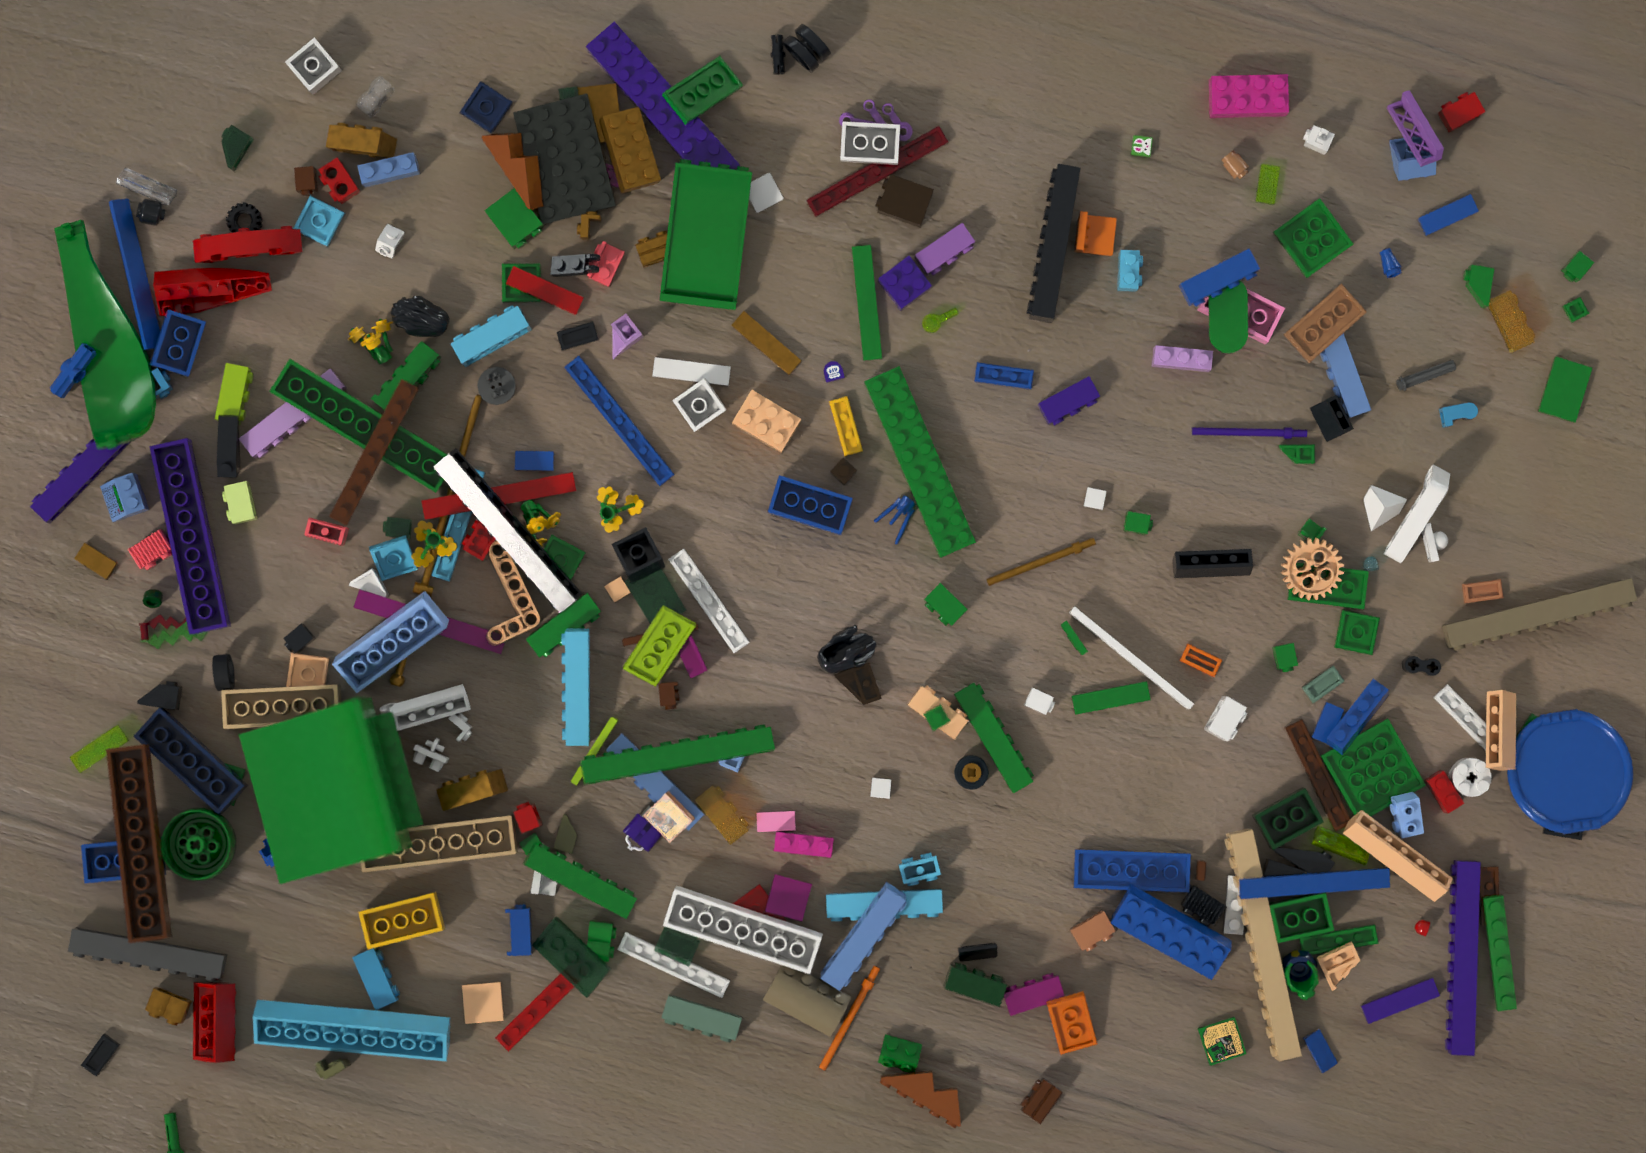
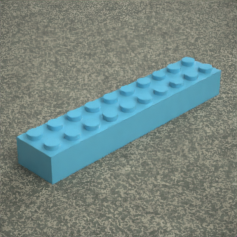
M257 1000L253 1013L254 1044L447 1061L450 1047V1017Z

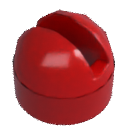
M1426 920L1418 921L1415 924V931L1426 937L1430 922Z

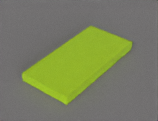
M663 605L623 665V669L656 687L696 627V623Z

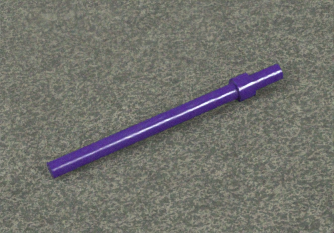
M1192 427V435L1269 436L1292 439V437H1307V430L1292 429V427H1284V429Z

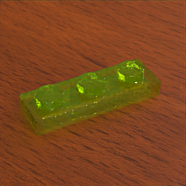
M116 725L69 758L79 773H82L107 756L106 749L120 748L129 742V739L121 727Z
M1317 826L1312 840L1313 845L1360 864H1367L1370 853L1350 838L1321 826Z

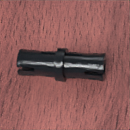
M772 35L771 58H773V74L779 75L780 69L782 75L785 74L784 57H786V53L783 52V35H777V37Z

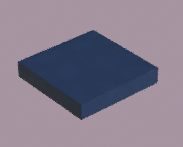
M480 81L461 109L460 114L490 134H493L513 102Z

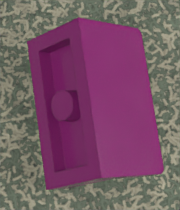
M689 636L680 649L679 654L690 678H693L708 671L693 636Z

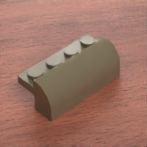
M784 965L780 966L763 998L765 1002L829 1037L835 1031L851 999L850 996L814 976Z

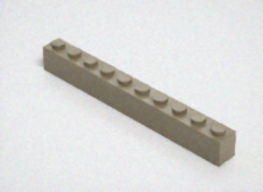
M1632 578L1443 625L1442 627L1447 647L1454 648V651L1466 648L1465 644L1472 643L1473 646L1483 644L1484 639L1491 638V641L1503 639L1502 635L1509 633L1511 637L1521 634L1520 630L1528 629V632L1539 630V625L1555 626L1558 625L1559 620L1565 619V622L1577 620L1576 616L1584 615V618L1594 616L1595 611L1602 610L1603 613L1613 611L1614 606L1620 605L1621 608L1633 606L1632 602L1638 600Z

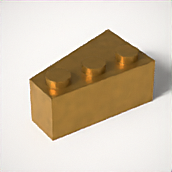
M339 122L337 125H329L326 147L333 151L354 155H370L369 157L372 158L380 156L387 159L395 156L397 138L383 132L382 128L371 127V129H366L365 126L356 124L354 127H348V124Z
M502 769L487 773V770L476 772V777L473 778L467 775L458 778L459 782L453 783V780L442 783L443 787L436 789L442 811L509 791Z

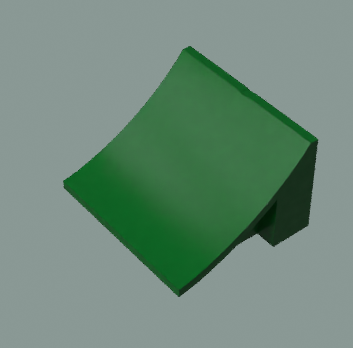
M356 698L306 715L239 734L279 884L413 847L408 828L422 825L423 820L393 711L376 715L372 698Z

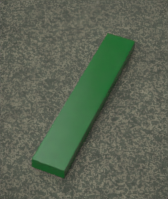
M871 245L852 247L863 361L882 359Z

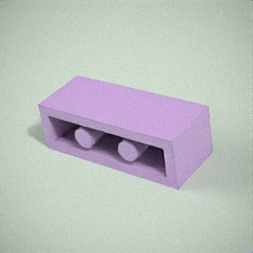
M1156 345L1153 348L1152 367L1209 372L1212 369L1213 351Z

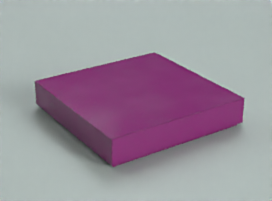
M774 874L765 912L802 922L812 884Z

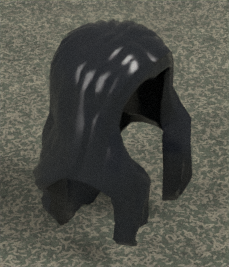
M413 296V298L408 299L402 297L397 303H393L390 313L392 321L397 328H403L408 335L416 337L440 336L447 330L449 324L448 313L422 296Z
M856 625L839 631L818 652L817 659L821 668L833 674L851 668L863 667L865 662L872 658L871 655L874 654L877 647L873 636L866 633L853 635L858 631Z

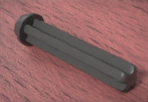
M1449 360L1403 378L1399 377L1396 380L1399 391H1406L1409 387L1455 371L1456 364L1453 360Z

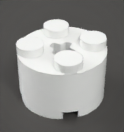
M1462 758L1452 766L1448 778L1460 795L1476 797L1489 789L1491 772L1489 768H1486V763L1479 759ZM1470 774L1473 775L1471 781L1466 779Z

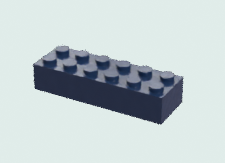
M158 708L133 736L142 745L150 744V752L217 814H223L248 786L246 782L164 708Z

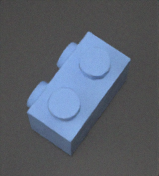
M1414 792L1392 796L1390 811L1394 815V822H1392L1394 832L1402 839L1424 834L1419 797Z

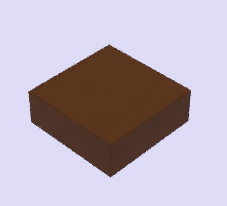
M1197 860L1195 879L1204 881L1206 861Z

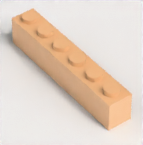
M1360 810L1348 821L1343 832L1344 835L1435 902L1448 892L1453 880L1452 877L1364 811Z

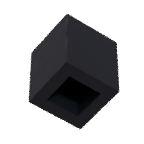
M300 624L283 639L286 641L284 645L291 653L293 651L300 653L316 638L305 624Z

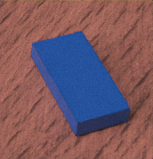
M515 451V470L554 471V451Z
M1325 702L1311 738L1327 744V737L1339 723L1344 709Z

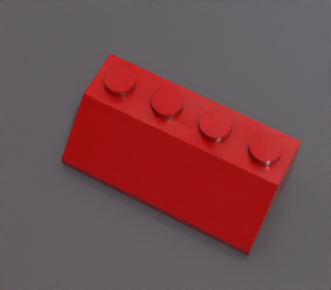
M194 982L193 1060L213 1063L235 1061V983Z

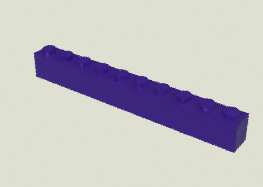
M1454 860V865L1451 864L1450 868L1451 876H1453V884L1450 885V895H1453V901L1449 905L1452 922H1449L1451 942L1448 943V953H1451V961H1448L1447 970L1450 973V980L1447 981V992H1450V998L1446 1002L1449 1019H1446L1448 1038L1445 1039V1049L1451 1055L1475 1056L1481 862Z

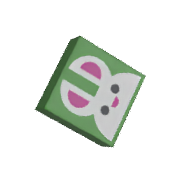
M1134 135L1131 155L1150 158L1153 138Z

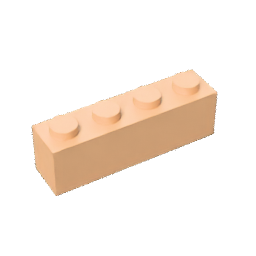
M1505 690L1487 691L1486 768L1498 771L1516 770V693Z

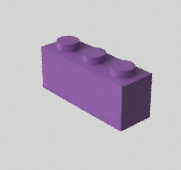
M961 223L915 254L914 258L927 276L930 274L934 276L942 270L941 266L946 263L948 265L954 263L958 259L957 256L962 252L964 255L974 248L972 245L975 244V240L964 224Z

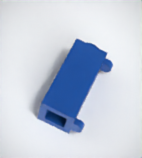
M526 904L514 905L515 908L505 909V913H510L512 951H507V956L532 955L531 907L526 908Z

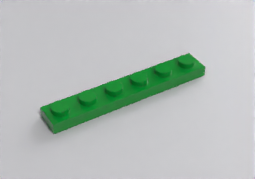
M1503 895L1483 897L1496 1010L1517 1009Z

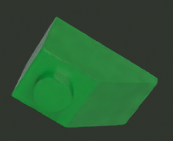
M1471 265L1464 271L1463 280L1466 281L1465 286L1479 306L1486 308L1489 306L1495 268Z

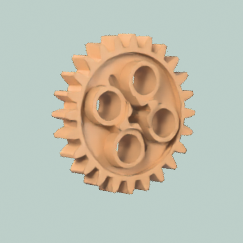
M1316 537L1314 542L1307 538V543L1300 540V546L1293 544V551L1287 549L1290 555L1289 557L1283 556L1287 563L1281 564L1282 567L1286 568V570L1281 571V574L1287 575L1283 581L1289 582L1286 587L1288 589L1293 588L1292 593L1294 595L1299 592L1300 598H1303L1306 594L1307 600H1310L1312 595L1315 600H1318V594L1325 598L1326 591L1332 594L1331 587L1338 588L1335 582L1342 581L1338 575L1344 574L1342 570H1339L1344 564L1338 562L1342 559V556H1335L1338 550H1332L1333 545L1331 543L1326 546V540L1324 539L1319 543V539ZM1321 552V553H1322L1321 559L1318 560V561H1315V560H1314V555H1315V553ZM1304 560L1303 567L1296 568L1297 561ZM1312 565L1315 566L1313 573L1309 571ZM1328 569L1329 575L1326 578H1321V572ZM1306 577H1311V583L1306 586L1303 585V580Z

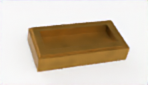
M87 543L83 544L74 558L107 580L118 564Z

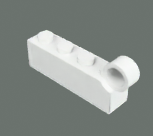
M461 684L403 702L388 703L380 707L379 710L380 714L393 711L399 731L471 710L465 688Z

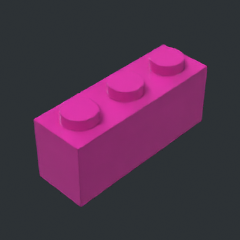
M776 831L774 852L832 858L834 838Z

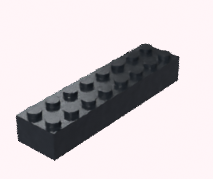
M1058 164L1056 169L1053 168L1051 171L1049 183H1053V185L1049 187L1046 198L1049 206H1046L1043 215L1046 225L1042 226L1040 232V239H1043V242L1039 244L1036 258L1040 259L1039 263L1036 262L1033 276L1036 277V281H1033L1030 289V295H1033V298L1029 300L1026 314H1030L1029 319L1052 323L1055 317L1080 167Z

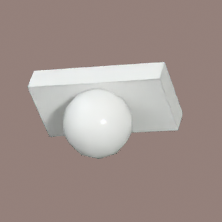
M1428 523L1421 533L1428 562L1430 563L1439 561L1437 550L1445 549L1448 544V537L1441 531L1433 533L1431 523Z

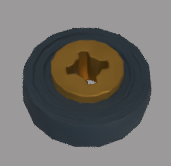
M970 755L958 761L954 774L959 785L965 789L973 790L985 784L989 771L983 759Z

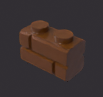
M1042 1078L1041 1081L1036 1080L1031 1088L1034 1091L1030 1097L1026 1095L1020 1104L1023 1106L1021 1111L1039 1124L1043 1122L1063 1093L1045 1078Z

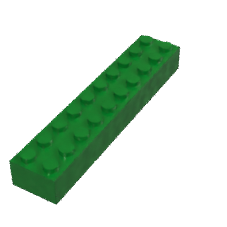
M290 358L269 391L365 449L383 415ZM400 425L382 460L436 493L444 479L437 474L434 466L448 454Z
M900 366L864 381V385L939 558L975 544L976 541Z

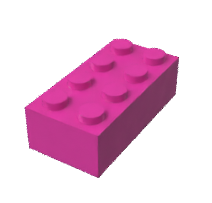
M1288 74L1211 76L1209 79L1210 118L1287 116L1289 113Z

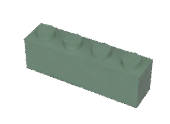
M670 994L661 1017L665 1019L664 1022L667 1024L676 1025V1023L683 1025L684 1029L690 1031L698 1029L702 1031L701 1034L710 1037L713 1034L718 1035L720 1040L730 1043L731 1040H736L742 1016Z

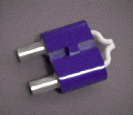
M649 805L641 815L637 813L623 830L627 835V848L631 851L633 849L637 851L644 849L649 852L662 837L643 816L651 808ZM628 838L634 840L641 848L631 847V842Z

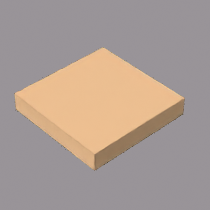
M291 653L286 687L326 685L330 658Z
M501 982L462 985L465 1024L504 1021Z

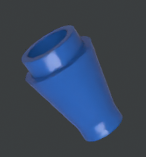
M1388 248L1381 251L1384 275L1387 278L1400 275L1402 273V266L1391 252V249Z

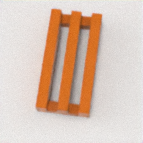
M1187 644L1179 661L1215 677L1222 659ZM1189 649L1216 661V665L1189 653ZM1186 656L1213 668V672L1186 660Z

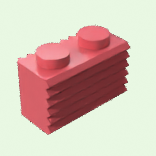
M309 517L304 534L306 537L344 546L349 528Z
M159 529L128 549L136 564L142 570H150L157 565L155 562L159 559L165 560L172 556L169 538L162 529Z

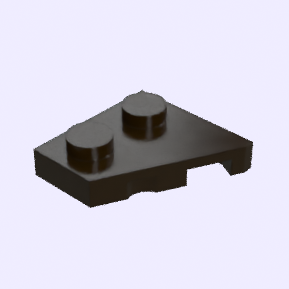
M866 663L860 668H852L835 674V678L863 705L882 699L870 663Z

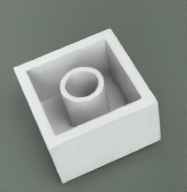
M315 38L285 61L312 95L342 71Z
M706 378L672 400L694 432L727 410Z
M1222 696L1203 730L1223 741L1233 740L1238 731L1236 729L1238 723H1242L1247 716L1245 712L1247 707L1227 696Z

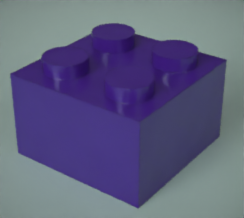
M910 256L878 278V282L900 311L932 288L930 282Z

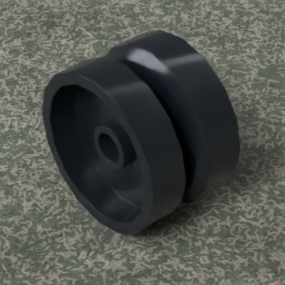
M801 24L795 30L797 38L789 36L783 42V45L799 64L812 73L819 66L816 58L824 61L831 55V52L809 27Z

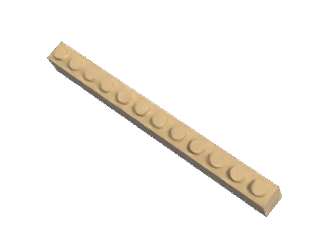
M1249 828L1226 833L1225 845L1227 850H1230L1231 857L1229 858L1231 869H1234L1235 872L1233 882L1238 891L1239 879L1263 877L1254 833ZM1237 895L1238 904L1243 909L1241 919L1243 925H1246L1248 932L1245 933L1246 941L1251 946V952H1249L1250 960L1254 963L1256 969L1253 971L1255 981L1259 983L1258 997L1264 1006L1262 1008V1015L1267 1020L1266 1034L1272 1043L1270 1046L1271 1055L1278 1061L1300 1057L1302 1054L1268 897L1240 899V896Z

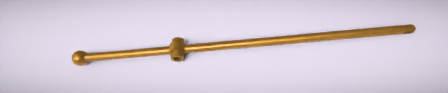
M476 395L459 449V452L464 457L467 453L482 400L480 395ZM448 487L446 496L454 495L455 492ZM442 516L439 519L436 532L440 536H443L448 516ZM438 549L430 550L434 560L425 568L421 583L415 582L412 593L418 594L417 596L424 591L430 598L432 596L434 587L429 586V581ZM408 656L398 663L396 672L390 676L389 681L391 685L401 687L404 684L405 678L402 675Z

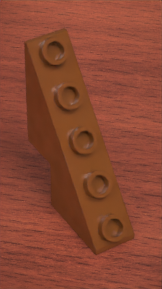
M521 133L483 135L482 139L524 201L526 207L531 210L543 207L538 156L523 155Z
M932 1070L881 1075L880 1083L888 1088L893 1086L897 1089L896 1093L906 1098L909 1096L914 1099L913 1103L920 1108L925 1106L930 1109L929 1113L937 1118L942 1116L947 1119L946 1123L951 1127L961 1126L957 1087L934 1089Z

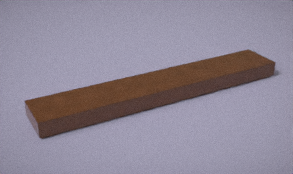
M1303 719L1284 727L1334 831L1336 832L1346 827L1351 818Z

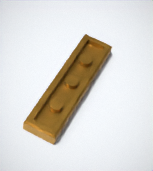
M745 311L731 325L788 375L801 363L802 360Z

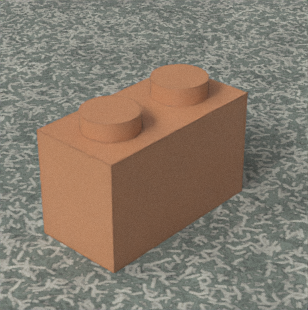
M1103 910L1069 929L1082 951L1086 949L1087 952L1097 946L1096 943L1100 940L1105 942L1113 937L1112 933L1116 932Z

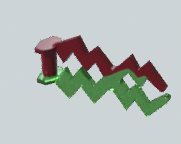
M160 614L147 623H139L141 631L140 643L148 642L157 649L160 648L164 640L174 646L180 635H183L191 642L193 636L202 641L207 633L189 635V632L185 629L187 626L186 617L182 623H178L171 616L166 621ZM158 623L167 630L171 624L176 628L172 636L163 630L159 638L154 633L152 638L149 639L148 625L154 630Z

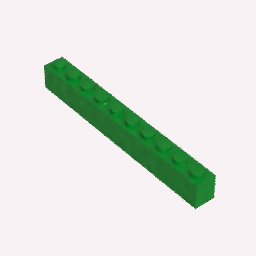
M764 724L754 726V730L747 731V728L736 729V733L728 734V731L716 733L717 736L710 738L709 735L698 736V740L690 741V738L680 739L679 743L671 744V741L660 743L659 747L645 745L641 746V750L634 751L633 748L623 749L620 754H614V751L603 753V757L595 758V755L585 756L584 760L580 761L584 785L773 752L775 746L771 727H766Z

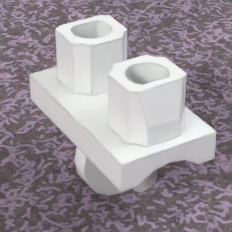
M436 738L434 742L426 741L425 745L431 747V750L419 744L415 745L413 749L415 750L414 762L423 765L426 757L429 756L433 758L429 768L437 772L442 769L444 763H448L449 758L435 752L436 750L443 752L445 747L439 745V738Z

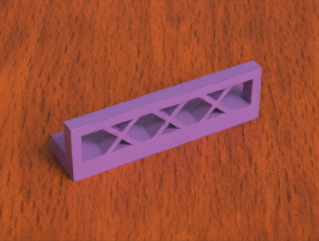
M1410 90L1403 92L1401 101L1387 105L1388 112L1421 167L1441 160L1444 150L1442 144ZM1403 107L1405 114H1397L1395 109ZM1404 121L1412 123L1414 125L1413 130L1405 128L1403 126ZM1416 136L1421 138V145L1414 143L1412 141V137ZM1421 150L1429 152L1431 157L1423 159L1420 155Z

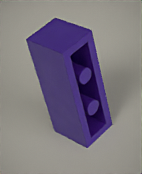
M1090 376L1038 403V407L1047 424L1053 423L1055 426L1064 421V416L1070 414L1072 417L1081 412V407L1085 405L1090 407L1098 403L1097 399L1100 395Z

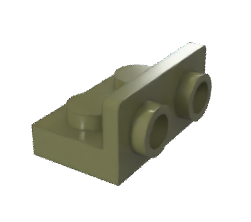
M339 1058L330 1064L323 1059L315 1063L317 1066L315 1070L320 1078L327 1080L351 1064L348 1059L342 1060Z

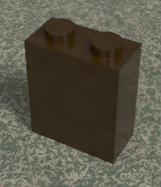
M890 174L889 179L885 178L881 188L885 190L883 196H879L875 205V207H878L877 213L921 228L934 189Z

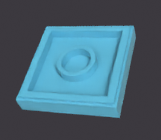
M310 195L293 229H300L302 235L328 247L345 213Z
M406 535L369 547L382 581L418 570V567L414 565V559L411 557L413 552Z

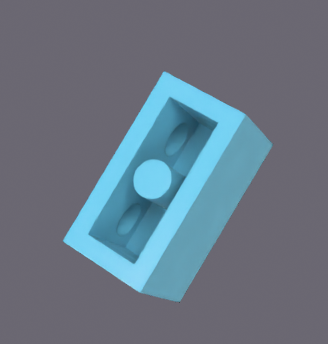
M1120 250L1118 256L1117 291L1136 292L1139 286H1142V275H1139V267L1143 266V256H1140L1139 250Z

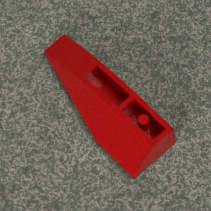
M191 268L154 272L153 287L160 316H165L167 310L181 314L199 313L272 291L270 275L266 272L232 268Z

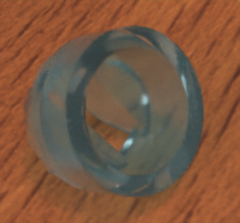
M1370 556L1364 560V571L1379 569V563L1375 557Z

